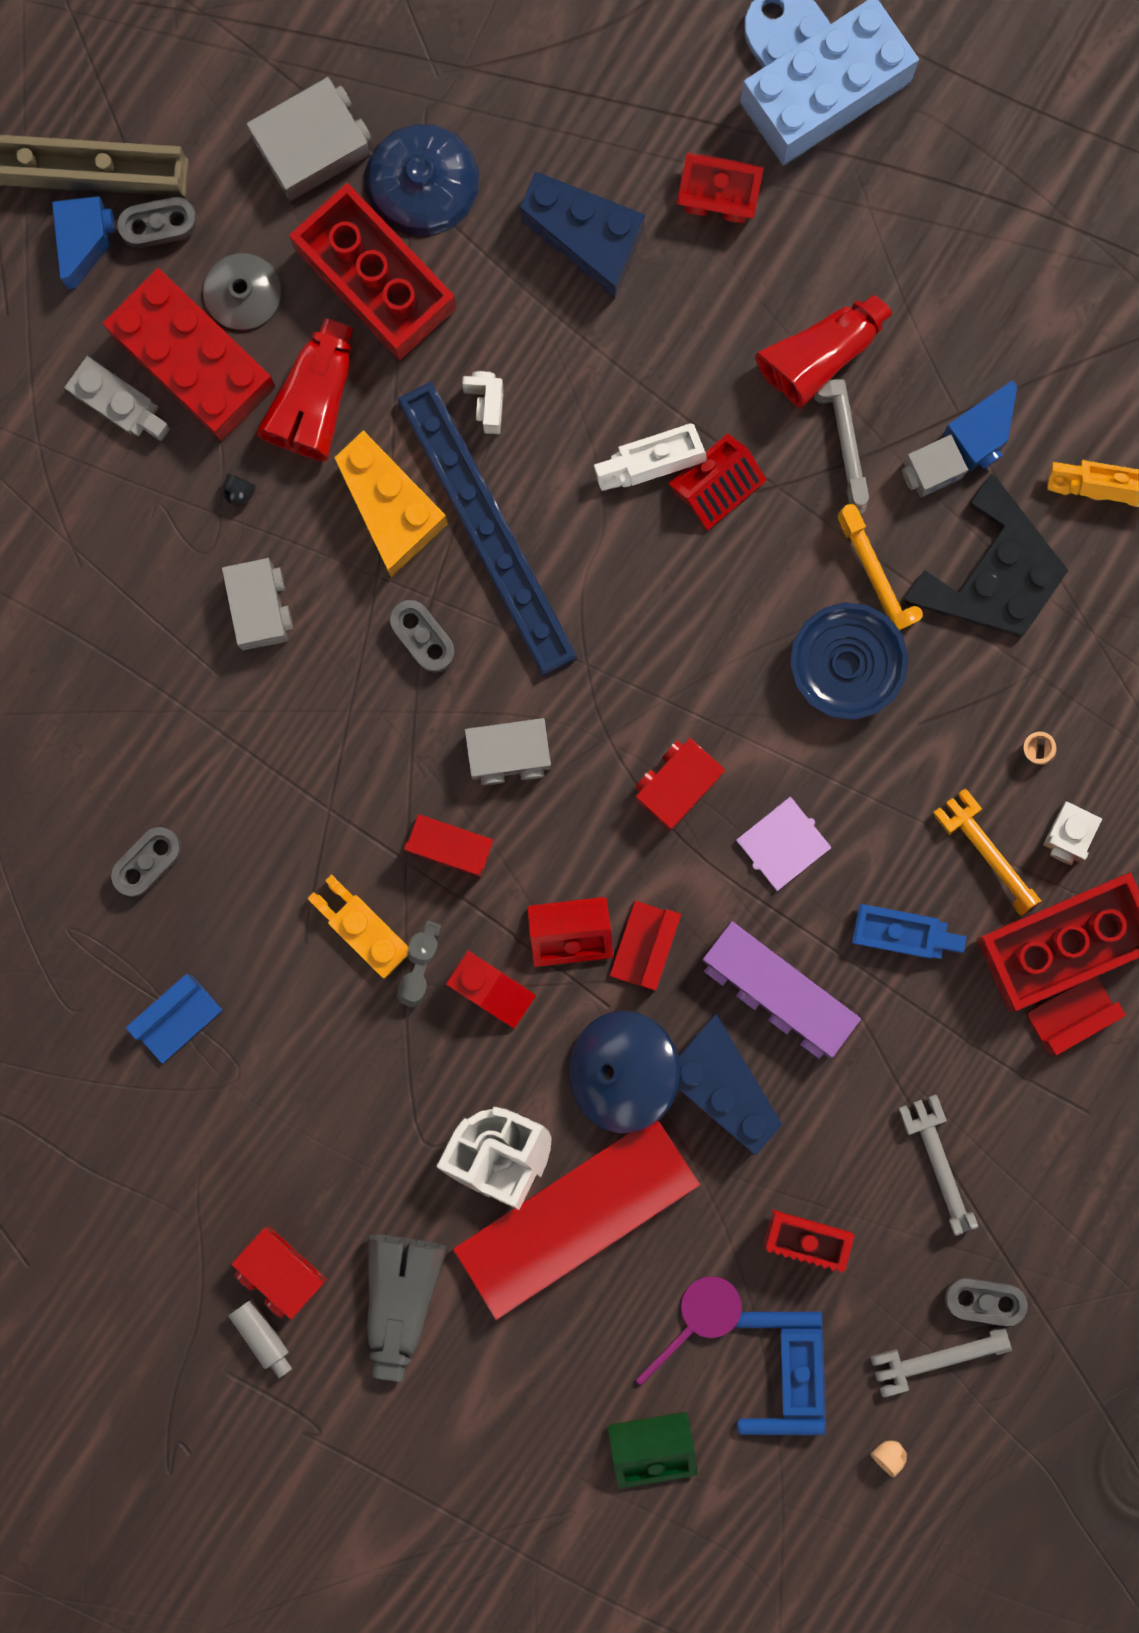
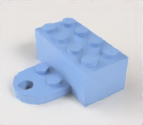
M754 0L745 17V39L762 69L743 81L740 103L782 165H785L911 83L919 58L879 0H867L832 24H830L814 0ZM768 3L778 4L783 10V15L777 19H769L763 15L762 7Z

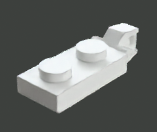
M690 423L620 446L619 452L611 456L612 459L595 464L594 468L601 491L620 487L621 485L622 487H628L631 484L633 486L707 462V458L695 426Z

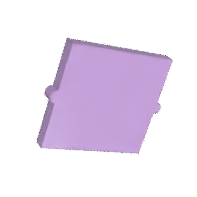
M791 797L736 840L754 862L752 865L753 869H759L776 891L831 849V846L815 828V820L813 818L808 819Z

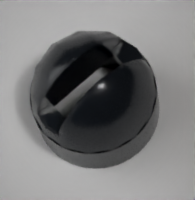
M227 473L222 489L224 499L235 506H242L252 498L257 485Z

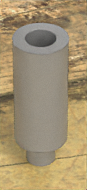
M253 1299L228 1316L264 1369L271 1366L278 1378L292 1369L284 1357L289 1351Z

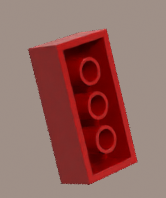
M348 182L289 234L294 250L399 361L457 309L454 294Z
M159 268L102 323L110 336L220 442L276 388L272 377Z
M1131 872L1120 875L976 938L1008 1012L1020 1010L1139 958V889Z

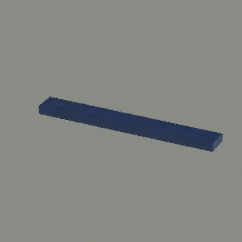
M430 381L397 398L406 419L542 676L578 659L433 382Z

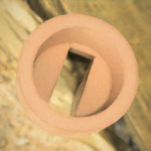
M1035 732L1025 740L1024 753L1028 760L1034 764H1047L1056 755V743L1048 733ZM1038 739L1046 740L1044 759H1037Z
M892 1440L883 1442L871 1453L875 1462L892 1477H895L903 1469L907 1460V1453L904 1448H902L899 1442Z

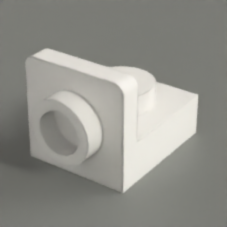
M484 371L473 372L472 377L463 376L462 386L464 393L485 395V397H478L476 420L483 421L484 433L500 434L503 401L502 378H495L494 373Z
M1066 801L1063 803L1043 845L1052 849L1050 855L1063 863L1072 865L1074 861L1078 863L1085 861L1089 854L1087 850L1102 818Z

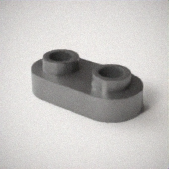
M179 197L128 207L121 213L118 219V231L121 237L129 246L134 248H145L186 239L193 234L197 226V215L192 205L187 200ZM176 216L185 218L180 226H173L171 222ZM138 224L146 225V230L142 234L133 233L134 227Z
M406 600L396 605L390 617L391 627L418 664L426 671L434 673L442 672L450 667L455 657L453 642L426 607L414 600ZM408 616L418 618V625L413 629H408L404 626V620ZM434 646L440 647L443 650L442 656L436 660L428 657L429 649Z
M163 827L148 830L114 865L111 879L117 891L131 897L146 893L179 859L182 850L179 837L173 831ZM160 841H166L168 844L167 853L161 856L157 855L155 851L156 844ZM136 869L140 872V880L136 884H130L127 879L128 873Z
M962 1277L952 1281L945 1292V1303L948 1310L956 1317L964 1320L1013 1326L1022 1321L1028 1309L1024 1293L1010 1284ZM964 1290L970 1291L972 1299L967 1305H961L958 1302V1295ZM1002 1297H1009L1011 1299L1012 1305L1007 1311H1000L998 1308V1302Z

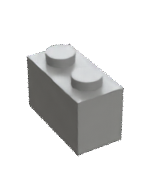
M269 558L222 567L237 645L241 650L289 641L287 630L293 629L289 606L282 607L279 592L285 591L281 568H274Z
M544 718L465 729L471 777L473 780L480 779L482 786L504 783V776L520 774L521 780L544 777V770H551Z

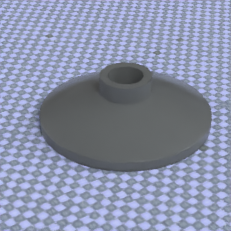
M239 253L221 259L211 268L204 282L203 296L209 313L219 324L232 330L248 331L264 325L274 316L280 305L282 290L276 271L267 261L256 255ZM239 282H244L248 285L247 290L242 294L234 292V286Z

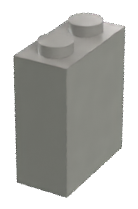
M329 77L247 123L251 137L289 201L296 199L371 156L367 142L372 140V137L361 118L354 121L348 111L352 107L348 95L342 86L335 88Z

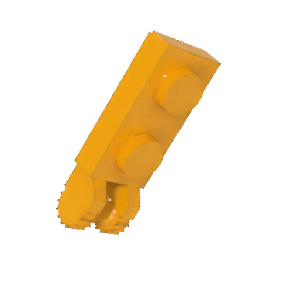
M331 874L325 880L328 883V887L336 895H340L347 904L336 914L320 895L313 892L308 897V900L329 920L328 924L383 979H386L408 957V946L357 895L353 896Z

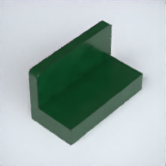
M686 1412L615 1423L608 1426L618 1489L698 1476L689 1417Z

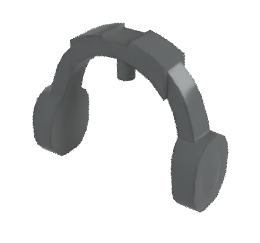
M427 921L423 932L417 933L411 938L407 956L412 963H415V967L412 972L404 975L399 983L397 998L401 1004L414 1007L422 1002L427 987L424 974L427 965L435 957L442 925Z

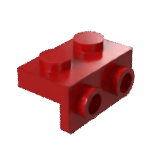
M687 152L677 204L684 205V212L706 216L707 211L710 210L723 213L722 219L745 223L746 217L754 218L764 166Z

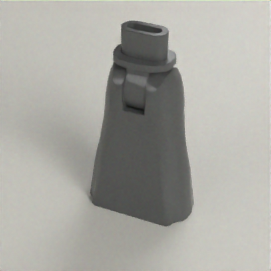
M382 1234L369 1236L367 1335L370 1349L375 1350L371 1351L369 1356L370 1359L374 1360L372 1377L391 1381H404L406 1365L411 1364V1356L421 1340L424 1323L441 1272L447 1246L436 1242Z

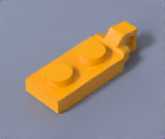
M1082 460L1081 465L1078 466L1052 462L1047 480L1048 490L1063 495L1069 493L1079 494L1093 500L1107 499L1125 502L1131 506L1139 507V469Z

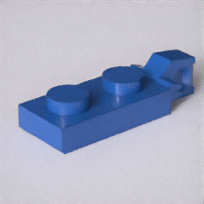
M859 904L852 944L932 959V957L941 959L943 950L958 953L964 952L967 936L946 933L948 923L940 922L937 918Z

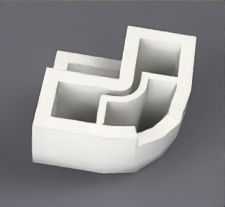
M493 1107V1109L480 1111L469 1119L464 1118L454 1131L437 1168L461 1184L519 1210L536 1175L541 1177L549 1158L552 1138L544 1126L512 1111Z

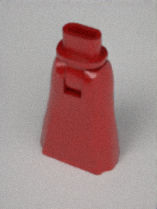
M872 295L863 303L856 300L852 303V308L845 306L813 326L757 352L755 360L758 368L772 387L778 392L784 391L787 399L796 407L802 409L843 366L862 353L872 343L874 337L882 330L881 323L892 316V311L886 303L875 295Z
M324 319L320 332H314L312 340L304 345L282 388L270 405L256 432L259 438L269 444L320 462L328 461L339 407L349 371V353L352 346L348 343L352 336L353 328L331 319Z

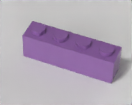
M733 921L729 923L701 960L707 965L704 972L722 986L728 981L740 991L736 995L737 998L753 1010H756L759 1005L772 1014L768 1021L785 1034H788L791 1029L804 1038L800 1045L818 1059L823 1054L833 1058L861 1020L855 1013Z

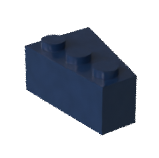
M535 171L520 206L521 221L556 251L563 253L577 265L580 271L586 276L589 275L615 299L643 233L645 214Z
M713 1014L678 1055L680 1065L678 1089L748 1150L757 1155L783 1124L717 1014Z

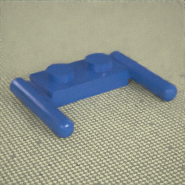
M741 1312V1317L736 1325L737 1328H782L781 1353L784 1418H741L736 1425L738 1433L741 1435H826L822 1312Z

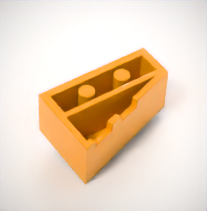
M363 430L334 458L392 578L448 525L446 515Z

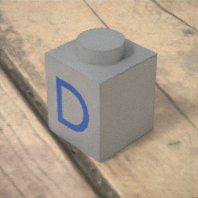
M948 435L908 454L903 462L905 468H902V474L910 490L916 489L920 498L962 479L968 471L952 435Z

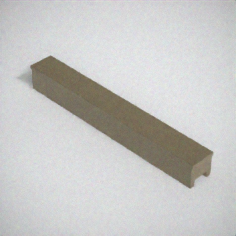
M0 135V185L172 197L186 196L188 158L185 157L180 146Z

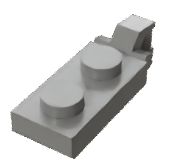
M86 356L64 387L70 394L130 435L133 433L139 437L141 432L145 430L162 442L170 430L167 423L154 415L159 408L150 398L88 356Z

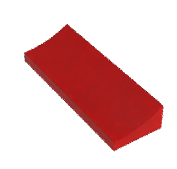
M658 1121L644 1130L627 1133L524 1201L519 1210L513 1208L454 1247L453 1250L497 1320L700 1186V1183Z

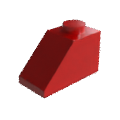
M467 951L446 985L514 1029L537 996L470 951Z

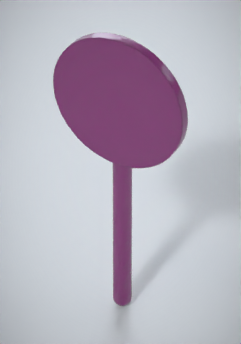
M709 1276L696 1280L687 1288L681 1304L682 1315L687 1327L636 1379L638 1385H642L693 1332L703 1337L717 1338L728 1334L735 1328L741 1317L742 1302L738 1291L730 1282L719 1277Z

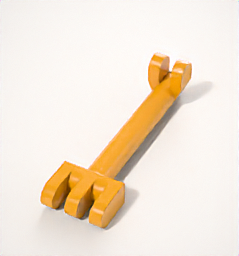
M853 504L846 505L838 513V521L846 538L850 537L886 615L899 630L918 622L922 618V610L917 606H912L902 611L864 531L866 525L858 508Z
M963 789L958 795L967 806L966 808L962 809L951 798L946 802V806L954 815L951 819L940 807L933 814L949 835L961 828L1014 895L1016 900L1012 903V906L1022 917L1042 901L1033 889H1029L973 819L982 811V808L966 789Z

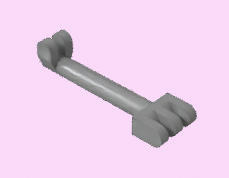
M829 380L814 397L818 403L833 402L848 482L846 490L848 502L855 505L860 515H862L869 500L866 477L862 476L845 380Z
M935 1094L928 1097L933 1113L927 1115L922 1100L913 1102L918 1116L914 1120H912L911 1113L906 1105L899 1107L898 1110L908 1135L920 1131L951 1219H949L954 1235L957 1236L965 1231L978 1228V1223L973 1212L966 1213L935 1125L947 1121L940 1101Z
M1000 1326L989 1330L991 1337L901 1361L898 1349L871 1356L870 1359L873 1366L887 1362L890 1368L875 1372L877 1381L894 1379V1384L885 1385L880 1388L881 1396L887 1397L909 1391L906 1377L993 1353L1000 1355L1011 1352L1012 1347L1006 1327Z

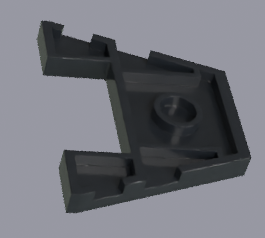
M991 474L969 506L1002 528L999 536L960 592L955 591L924 570L903 602L911 606H920L934 610L936 613L945 616L958 617L972 621L973 624L1023 637L1067 574L1068 569L997 477Z

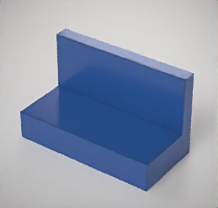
M185 974L132 1021L126 1029L136 1040H142L159 1061L164 1064L217 1017L223 1009L193 975Z

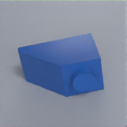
M99 196L52 202L60 279L68 290L76 289L110 247L109 233L115 232L112 210L106 209Z
M1013 380L949 423L943 432L945 437L952 435L969 471L979 465L985 470L1003 457L1000 450L1008 442L1017 392V385Z

